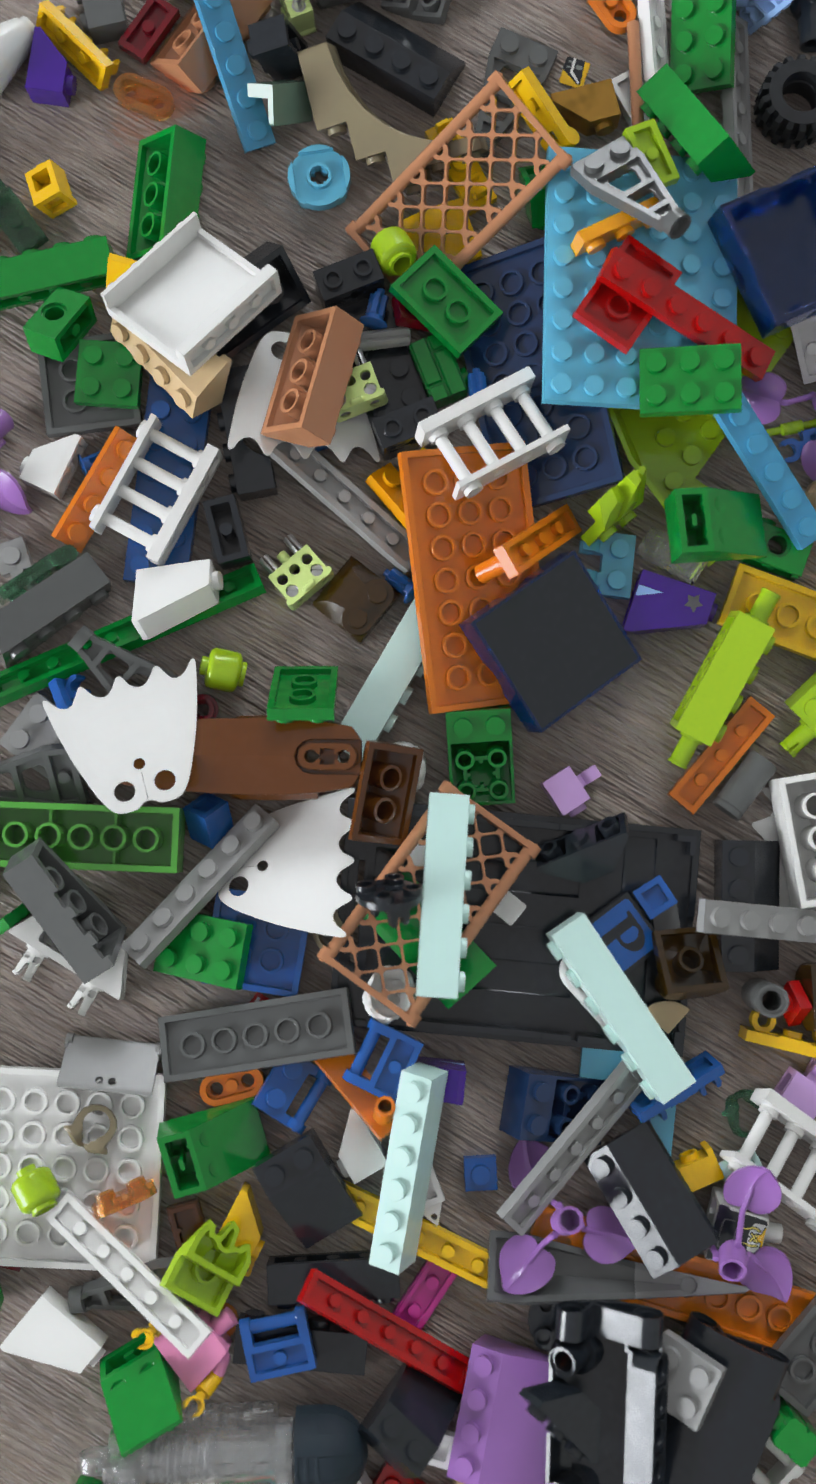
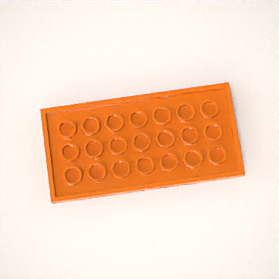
M509 442L489 444L498 459L514 452ZM474 445L454 447L471 474L487 466ZM439 448L399 452L397 455L429 714L525 702L475 623L541 578L539 561L511 579L504 573L486 583H482L477 579L475 567L495 556L494 549L534 524L528 464L526 463L483 486L484 488L477 495L471 498L464 496L455 501L452 494L459 479Z

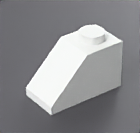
M73 434L32 450L30 456H26L23 459L19 470L21 474L19 478L26 485L61 501L79 465L77 455L80 454L82 458L88 444L81 436Z
M351 1107L338 1156L340 1159L337 1160V1165L345 1178L350 1176L353 1183L356 1184L385 1167L387 1152L382 1143Z

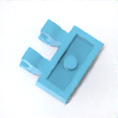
M615 533L604 543L598 539L590 546L583 540L579 541L578 554L600 556L599 572L583 569L592 585L597 587V593L600 597L630 599L636 535Z

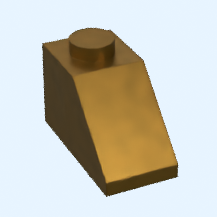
M611 78L550 94V99L567 125L585 136L595 134L597 136H605L613 132L614 129H617L621 111Z

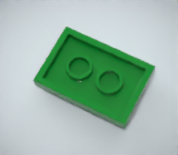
M672 0L670 67L693 94L734 88L736 0Z
M435 244L405 271L389 289V292L457 359L494 325L503 314Z
M741 343L639 349L640 418L742 412Z
M275 666L267 704V721L291 723L295 720H310L312 723H324L328 720H334L338 687V666Z
M198 913L156 957L153 971L233 990H242L253 924Z

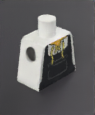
M713 1186L706 1216L720 1238L714 1244L719 1251L720 1246L725 1241L736 1239L740 1207L728 1204L724 1199L723 1188ZM748 1209L746 1210L742 1245L745 1247L746 1252L750 1251L754 1254L760 1247H763L764 1242L781 1243L783 1238L782 1224L769 1222L768 1214L759 1215L750 1212ZM709 1248L703 1251L706 1259L713 1260L712 1252Z

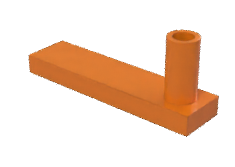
M566 503L494 549L495 556L475 567L477 579L482 583H486L504 573L511 579L579 534L582 529L568 504Z
M348 1055L315 1060L314 1062L378 1140L381 1142L387 1137L392 1129L395 1102L389 1096L377 1097L342 1078L346 1068H351L355 1056ZM364 1069L362 1075L371 1079L372 1076Z

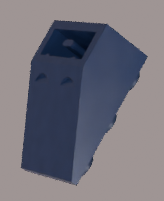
M509 1065L499 1130L518 1140L555 1142L605 1080L580 1077L579 1074L537 1067Z

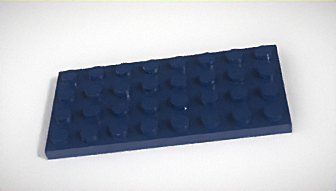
M545 237L469 263L461 269L503 312L501 318L463 353L468 374L472 373L473 368H480V372H484L486 376V386L488 387L529 366L536 376L529 395L554 431L568 424L571 429L565 440L566 444L561 450L552 455H549L547 452L527 463L533 508L615 485L625 478L609 408L542 404ZM511 401L503 406V411L526 445L541 438V435L519 402ZM484 415L478 418L481 432L488 444L508 442L492 416Z

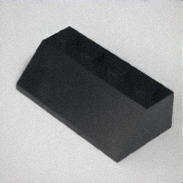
M361 2L341 10L326 35V42L336 46L342 65L432 117L438 112L466 63Z
M265 242L244 257V259L260 270L267 264L278 271L282 293L225 344L216 355L221 356L225 354L231 359L312 302L282 245Z
M714 840V900L779 906V841ZM716 934L726 972L779 970V940Z
M649 1120L600 1145L585 1159V1164L653 1279L682 1266L720 1240Z

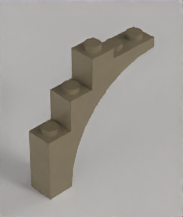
M324 42L297 52L317 131L328 134L329 137H337L347 133L346 128L348 127L356 161L367 163V166L370 167L386 162L385 157L387 156L394 182L433 141L401 132L373 113L357 94L347 77L336 46ZM476 137L472 143L473 158H481L480 154L489 150L486 138ZM467 138L451 140L447 144L452 158H464L467 155ZM433 159L424 168L429 182H432L429 170H432L433 174L444 172L445 165L443 161ZM410 183L402 192H406V196L421 193L422 188L420 185Z

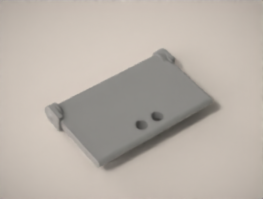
M67 1033L57 1087L152 1096L159 1060L162 1061L160 1042L147 1043Z

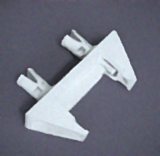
M33 916L8 931L27 943L26 946L28 947L16 968L13 969V974L20 975L27 967L23 980L30 982L44 958H51L75 973ZM120 947L115 965L86 984L82 982L70 1003L67 1004V1007L73 1009L83 999L78 1014L85 1016L99 991H104L117 1000L124 999L128 953Z

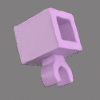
M596 765L590 766L577 776L571 767L567 766L540 783V786L559 815L564 816L568 813L572 818L587 808L584 802L589 800L590 796L584 789V786L602 775Z
M813 1057L803 1074L789 1066L774 1088V1091L812 1119L816 1117V1058Z

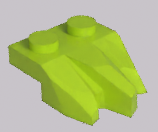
M644 464L637 470L634 469L617 486L612 487L587 511L596 521L581 536L588 546L598 539L604 543L618 531L615 526L619 524L624 528L637 516L634 510L643 503L646 484V467Z
M208 1219L175 1253L159 1286L210 1315L218 1317L233 1286H240L251 1264V1245L244 1244L235 1247L240 1229L234 1220L229 1221L215 1234L216 1225L211 1219Z

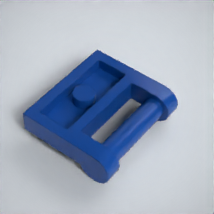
M371 1017L367 1024L369 1030L351 1068H346L342 1078L377 1097L389 1096L396 1105L401 1071L416 1063L424 1043ZM380 1035L389 1038V1042L371 1079H368L362 1073Z
M310 1061L273 1067L251 1105L293 1132L302 1135L307 1127L304 1125L325 1088L327 1086L330 1087L332 1083L321 1069ZM309 1074L316 1080L295 1116L291 1117L286 1114V1111Z
M296 1306L294 1311L251 1320L250 1317L239 1319V1329L251 1383L317 1368L306 1306ZM297 1324L298 1333L255 1343L253 1334Z

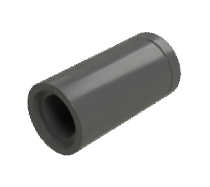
M750 751L712 803L726 815L739 821L777 771L776 766L759 753Z
M751 978L742 987L741 997L743 1002L749 1008L768 1018L782 1016L789 1007V996L785 989L763 978ZM767 992V998L762 1002V997Z

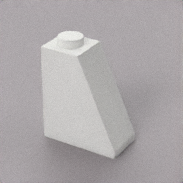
M211 559L137 569L131 622L143 640L151 639L219 604V590H223L224 587L221 572L216 571Z
M49 1286L2 1342L0 1349L3 1352L81 1373L88 1364L94 1367L106 1352L103 1345L109 1336L84 1314H71L68 1301L54 1288Z

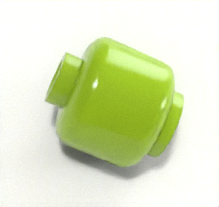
M390 226L379 231L370 245V249H373L381 271L388 276H401L415 263L417 258V249L404 229L397 226Z
M215 647L210 651L209 657L202 656L198 674L204 675L206 687L230 693L235 691L237 686H243L247 662L243 661V657L239 652Z
M30 1164L16 1173L18 1178L13 1182L11 1192L22 1213L38 1217L50 1211L58 1204L56 1200L60 1196L61 1189L50 1168L46 1166L36 1168L35 1164Z

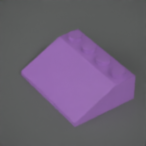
M484 1334L472 1343L446 1477L464 1484H545L547 1438L545 1427L547 1422L540 1423L526 1411L529 1404L519 1393L525 1387L548 1382L549 1355L488 1334Z

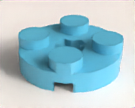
M315 144L303 148L293 163L291 161L288 168L290 191L298 201V204L304 209L324 211L342 204L347 198L351 185L350 168L347 160L342 154L340 156L328 145ZM322 171V175L328 176V179L324 180L322 184L312 182L311 176L315 177V172Z

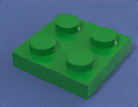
M79 339L74 395L75 404L80 406L140 410L143 366L134 360L132 354L122 343Z

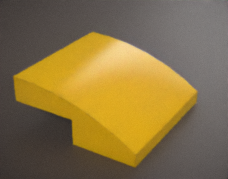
M462 198L447 202L449 206H462L464 204ZM428 209L425 212V228L430 230L440 229L442 225V211L440 209ZM449 210L447 212L446 228L448 230H461L464 223L463 210ZM420 212L403 219L405 229L419 228ZM468 216V229L474 231ZM406 232L418 251L419 234L417 232ZM426 233L424 236V252L426 253L434 244L440 249L441 235L439 233ZM450 233L447 234L445 239V252L456 256L465 247L461 234ZM481 250L467 264L481 260L483 256Z

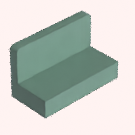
M286 79L247 83L248 97L268 98L270 126L312 121V109L304 80Z

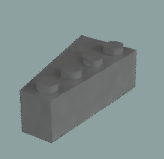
M88 552L0 609V662L6 669L17 664L67 624L76 621L92 605L97 606L109 597L111 581Z
M38 838L13 855L2 875L81 981L86 984L113 967L127 927L41 838Z

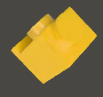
M51 159L38 164L35 168L25 173L34 206L51 219L78 205L76 199L72 196L65 171Z
M705 1140L699 1143L702 1149L698 1151L695 1148L686 1150L679 1154V1159L674 1161L692 1192L725 1178L712 1147Z

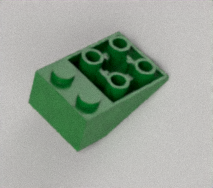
M711 487L674 489L664 501L671 564L768 557L759 494Z
M509 704L445 712L449 782L463 794L470 795V799L480 806L516 803L511 708Z
M255 1097L159 1122L156 1140L174 1199L206 1191L255 1166L257 1161L271 1153L259 1111L251 1105Z
M142 1333L100 1359V1384L119 1451L123 1458L143 1448L152 1440L173 1430L183 1422L179 1377L154 1343L147 1350L137 1349L145 1342V1333Z

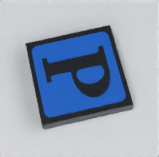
M628 892L621 893L588 919L625 975L654 953L651 935L654 928Z

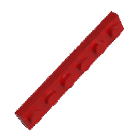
M618 247L610 250L596 278L598 281L697 345L741 343L742 374L754 382L763 379L776 352L775 350Z
M317 1269L310 1270L297 1298V1302L457 1394H463L469 1364L467 1356Z

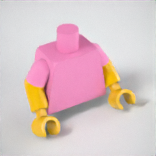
M188 1305L213 1330L189 1359L150 1322L148 1328H136L131 1334V1338H136L144 1332L146 1340L137 1349L147 1350L154 1343L190 1393L196 1388L197 1393L185 1398L182 1402V1409H185L191 1400L196 1401L198 1408L191 1418L198 1417L203 1413L205 1408L204 1399L208 1400L220 1385L230 1362L229 1348L232 1340L226 1332L234 1327L238 1320L229 1307H225L219 1316L215 1317L198 1307Z

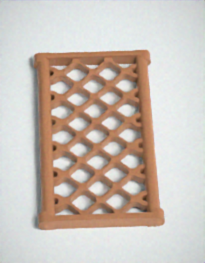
M495 70L487 78L489 82L357 221L352 220L345 230L363 251H367L370 249V244L361 234L366 229L375 231L376 234L384 229L380 214L388 206L397 208L399 210L397 227L404 229L406 232H417L419 234L418 259L425 254V234L439 233L441 235L440 250L461 270L561 169L565 171L574 162L572 156L567 154L511 89L503 78V74ZM500 89L515 104L513 108L497 107L495 94ZM480 110L492 115L489 133H474L471 119ZM499 113H514V129L511 133H496V117ZM521 113L536 129L533 134H520L518 132L519 116ZM457 134L468 139L467 155L464 158H452L450 156V148L447 144ZM474 138H490V154L487 158H473L472 143ZM497 138H512L513 147L510 158H495L494 148ZM520 138H535V155L533 158H517V141ZM541 139H544L557 154L551 161L539 157ZM433 159L443 161L445 165L444 179L440 182H429L427 180V172L424 168ZM451 162H466L465 181H449V165ZM474 162H488L489 172L486 182L471 181V165ZM496 162L511 163V178L509 182H493V166ZM520 162L534 164L536 176L526 186L515 181L516 165ZM410 183L420 185L422 188L419 205H406L404 203L402 191ZM430 185H442L443 202L439 206H428L426 204V189ZM450 186L465 187V202L462 206L448 205V189ZM496 186L509 187L512 200L503 209L491 205L492 189ZM471 187H487V203L485 206H470ZM406 209L420 210L419 228H404L403 218ZM428 209H440L442 211V225L440 229L430 230L425 228V212ZM449 210H463L464 223L461 230H448L446 228L447 212ZM472 210H484L486 212L488 224L479 233L468 229V216ZM447 234H461L465 247L456 256L445 252ZM383 273L391 284L400 277L388 276Z
M446 780L437 789L439 793L463 794L451 782ZM470 799L469 804H475V833L467 837H473L477 841L479 856L466 859V863L477 861L481 864L483 878L480 881L471 882V885H483L488 897L481 907L469 905V924L461 938H467V948L530 859L534 860L541 851L538 844L523 837L472 799ZM428 809L376 880L384 879V876L388 873L400 871L411 873L413 883H416L415 872L424 870V866L416 867L410 854L417 845L425 846L426 839H421L426 834ZM476 816H481L495 826L497 830L487 833L479 832ZM504 834L523 847L519 854L505 850ZM497 835L500 838L501 853L490 856L483 855L480 839L485 836ZM501 858L504 861L507 870L500 880L487 878L484 866L485 860ZM515 858L514 861L510 864V859ZM407 861V866L403 867L402 865ZM495 884L496 886L491 890V885ZM464 890V904H468ZM419 903L417 905V914L411 915L410 919L416 918L420 922L421 909ZM357 904L341 926V929L347 936L343 938L333 937L328 946L325 947L323 945L316 956L320 962L331 965L400 1016L407 1026L415 1028L422 1019L420 1017L421 1013L432 999L429 997H416L414 1000L413 995L416 993V987H411L408 983L407 969L417 966L418 962L408 964L405 961L403 946L406 943L419 942V938L402 939L399 918L397 926L398 940L392 943H379L376 926L381 923H388V919L376 920L371 915L370 909ZM477 911L474 917H472V912ZM368 914L369 918L367 920H363L364 917ZM359 924L373 928L374 945L360 948L355 946L351 935ZM349 941V946L343 947L345 943ZM393 945L399 946L402 963L399 966L383 967L380 949ZM362 950H376L379 963L378 968L360 971L356 954ZM339 952L353 954L355 971L353 973L334 960ZM402 969L406 983L405 988L395 991L386 990L383 977L384 972ZM379 973L382 991L379 993L360 979L363 974ZM404 992L407 994L411 1005L405 1012L387 999L388 995Z

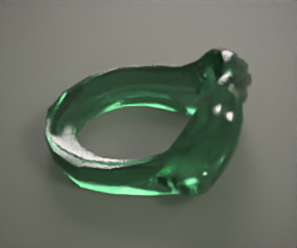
M741 1089L726 1098L725 1110L722 1112V1116L727 1117L733 1134L741 1138H747L750 1131H742L739 1126L740 1107L738 1098H743L757 1110L759 1109V1106L750 1100L754 1091L748 1089Z

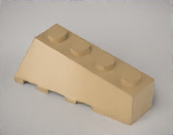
M112 318L110 332L115 340L122 343L129 350L134 360L153 376L157 385L163 387L174 399L176 405L184 409L192 419L222 403L232 359L225 354L221 356L215 354L192 376H189Z

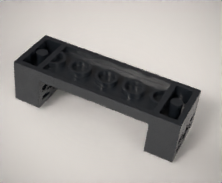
M373 249L313 271L316 292L323 309L337 306L358 321L361 316H366L370 294H374L378 288L385 290L384 276ZM389 300L383 319L387 323L386 329L399 327L395 323L394 313ZM364 326L363 331H372V329ZM401 346L363 351L366 362H371L380 388L385 390L388 398L386 405L366 412L384 461L398 457L397 454L399 452L413 451L421 448L414 438L418 422L438 413L433 397H427L408 347ZM357 352L356 354H357V356H358V359H359V362H360V365H361L362 362H361L360 356H359V354H358V352Z

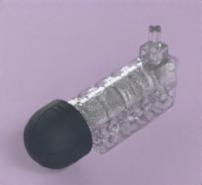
M248 1401L205 1403L203 1413L194 1418L191 1417L197 1411L198 1405L188 1404L185 1409H182L183 1422L124 1458L120 1454L112 1426L108 1446L86 1448L79 1455L80 1473L84 1476H103V1484H357L367 1464L368 1443L358 1432L360 1425L358 1420L341 1407L330 1404L297 1405L295 1416H280L279 1404L277 1402Z

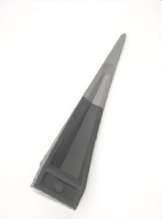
M490 1230L486 1302L519 1304L520 1306L557 1304L567 1300L613 1301L743 1294L750 1290L746 1286L673 1270L653 1279L643 1263L622 1259L612 1264H600L592 1260L583 1248L551 1241L543 1248L553 1255L556 1262L555 1271L549 1282L542 1288L528 1294H509L504 1291L502 1286L499 1257L504 1243L511 1237L519 1234L517 1232ZM530 1235L536 1240L538 1244L544 1239L538 1236Z

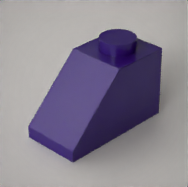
M34 27L25 88L33 103L70 108L71 96H75L77 91L76 76L72 74L67 61L42 28Z

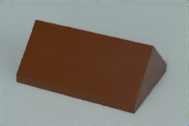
M378 740L366 741L348 836L349 840L401 845L409 832L423 749Z

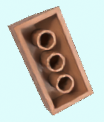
M230 0L243 42L250 38L248 25L256 23L259 19L265 17L271 9L270 4L273 0ZM194 3L149 63L186 91L203 94L215 85V77L218 75Z
M337 306L295 316L261 430L262 435L309 448L331 444L336 432L335 427L340 409L344 404L347 384L353 372L352 367L355 356L361 344L364 324Z

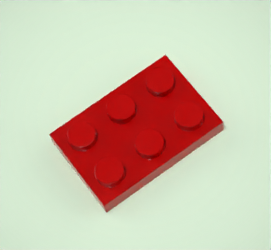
M629 234L619 247V249L673 284L676 283L682 274L680 270ZM596 280L572 317L626 355L652 318V315Z

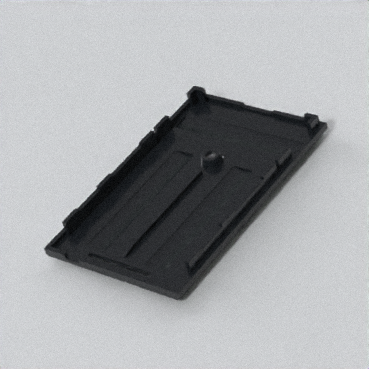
M349 798L347 818L352 819L355 798ZM413 805L408 835L428 809V805ZM487 810L523 837L538 844V846L546 841L555 840L570 834L576 829L585 828L600 822L596 820ZM476 816L479 832L487 833L497 830L495 826L481 816ZM628 823L629 839L614 871L585 883L540 873L536 868V858L534 860L530 859L508 890L526 905V909L513 925L507 924L493 912L474 938V942L496 964V967L449 1009L438 998H432L421 1013L420 1017L422 1019L415 1028L407 1026L401 1017L388 1025L401 1031L623 1051L617 1043H611L599 1023L563 984L559 975L562 959L557 961L549 951L546 944L550 940L546 933L577 912L584 913L589 919L623 892L629 893L654 928L653 919H648L632 895V892L658 875L662 877L678 901L680 927H693L701 830ZM468 824V835H473L475 833L474 824ZM349 831L346 833L344 853L353 857L354 863L343 869L340 888L352 896L350 902L338 908V916L343 924L355 909L359 860H366L364 880L375 881L401 845L353 841L348 839ZM506 834L503 835L505 850L519 854L523 847ZM497 835L485 836L480 839L483 855L490 856L501 853L500 838ZM473 839L472 857H466V859L476 858L479 856L477 841L475 839ZM501 858L484 861L487 878L500 880L507 870L504 861ZM515 858L510 859V864L514 861ZM405 861L402 866H407L408 862ZM477 861L466 863L465 870L471 871V882L482 880L481 864ZM418 870L415 872V878L423 886L424 870ZM481 884L471 885L470 891L465 890L466 900L470 906L477 905L481 907L488 897L484 886ZM495 884L491 885V890L494 889ZM477 911L472 912V917H474ZM462 924V929L464 930L468 924ZM360 925L358 948L374 945L373 928ZM377 933L378 942L385 944L386 942ZM347 941L343 947H348L349 941ZM390 946L380 949L383 967L387 965L399 966L402 963V959ZM368 949L357 953V964L360 971L378 968L379 963L376 950ZM339 952L334 960L353 973L355 971V963L350 962L351 953ZM654 953L626 975L646 1007L659 1001H675L687 1007L688 999L667 1000L658 993L655 986V978L658 971ZM333 968L331 989L349 988L353 1025L367 1027L371 1016L365 1010L362 995L365 990ZM408 968L407 971L411 974L416 987L417 975ZM373 973L363 974L360 979L368 983ZM686 1015L669 1034L662 1029L680 1057H683Z

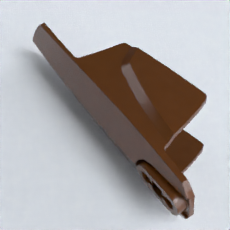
M267 715L197 719L192 767L185 791L224 794L231 799L316 800L319 799L320 792L352 788L357 782L362 766V740L353 727L329 722L312 723L310 720H295L291 723H279L277 721H267ZM311 750H314L317 754H320V759L310 763L307 755ZM344 750L350 754V759L346 763L340 761V754ZM142 758L134 761L136 769H142L145 766V761ZM168 770L160 771L154 779L156 787L164 790L172 788L176 781L175 775ZM121 782L122 785L134 786L130 782Z

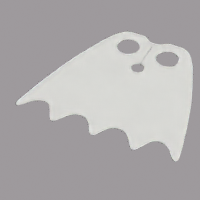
M271 331L258 344L237 399L228 439L229 450L233 449L243 438L250 437L255 439L263 453L269 456L278 444L285 442L265 437L261 434V430L282 362L281 359L276 358L272 354L271 347L275 342L286 343L290 333ZM366 413L340 423L337 422L336 432L331 444L324 445L330 448L341 462H345L349 453L355 447L365 449L376 462L380 461L372 427ZM291 443L296 447L303 459H307L315 448Z
M195 659L190 660L185 672L177 678H171L159 666H154L149 679L140 687H133L118 676L115 678L110 693L105 697H95L84 688L79 687L74 702L68 709H59L48 701H43L44 710L73 764L99 800L114 813H129L138 810L148 800H156L163 803L174 800L184 793L191 773L196 737L197 672ZM138 758H142L145 761V766L142 769L134 767V761ZM168 770L175 775L176 781L172 788L160 790L156 787L154 779L160 771ZM121 782H130L135 787L134 797L127 802L117 800L114 795L116 786Z
M347 788L321 795L319 799L305 800L270 813L269 815L279 823L280 827L218 891L220 900L238 912L276 925L321 935L346 937V933L334 923L333 914L339 907L352 900V896L338 886L337 876L343 869L354 863L353 857L340 850L339 841L345 833L350 831L352 820L341 814L340 806L355 791V788ZM263 860L267 861V869L259 871L258 863ZM239 876L246 878L248 881L247 891L240 896L231 894L229 891L230 882Z

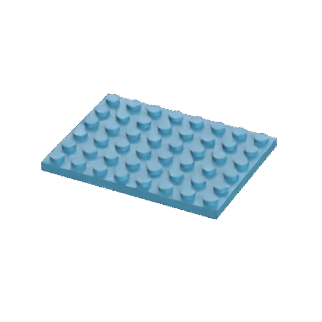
M548 146L546 160L551 161L557 154ZM560 146L567 154L572 156L573 163L598 150ZM671 155L680 178L676 184L670 185L666 189L678 207L691 217L690 226L677 239H671L665 232L661 233L652 227L646 229L645 226L636 229L631 236L682 272L674 285L737 325V277L733 271L732 261L727 258L711 224L737 213L738 178L710 182L703 172L698 177L685 162L689 157L684 156L681 158V156ZM570 166L565 171L561 169L545 185L542 404L640 410L639 349L698 345L652 316L631 349L625 355L572 317L596 282V278L610 250L614 247L619 248L624 240L617 242L614 239L607 242L606 246L595 254L589 255L586 252L576 257L570 245L577 232L619 213L621 210L585 190L570 176ZM630 171L610 182V184L622 191H626L640 183V180L633 171ZM649 193L635 202L641 203L654 197V195ZM725 225V243L727 244L732 240L733 232L730 227Z

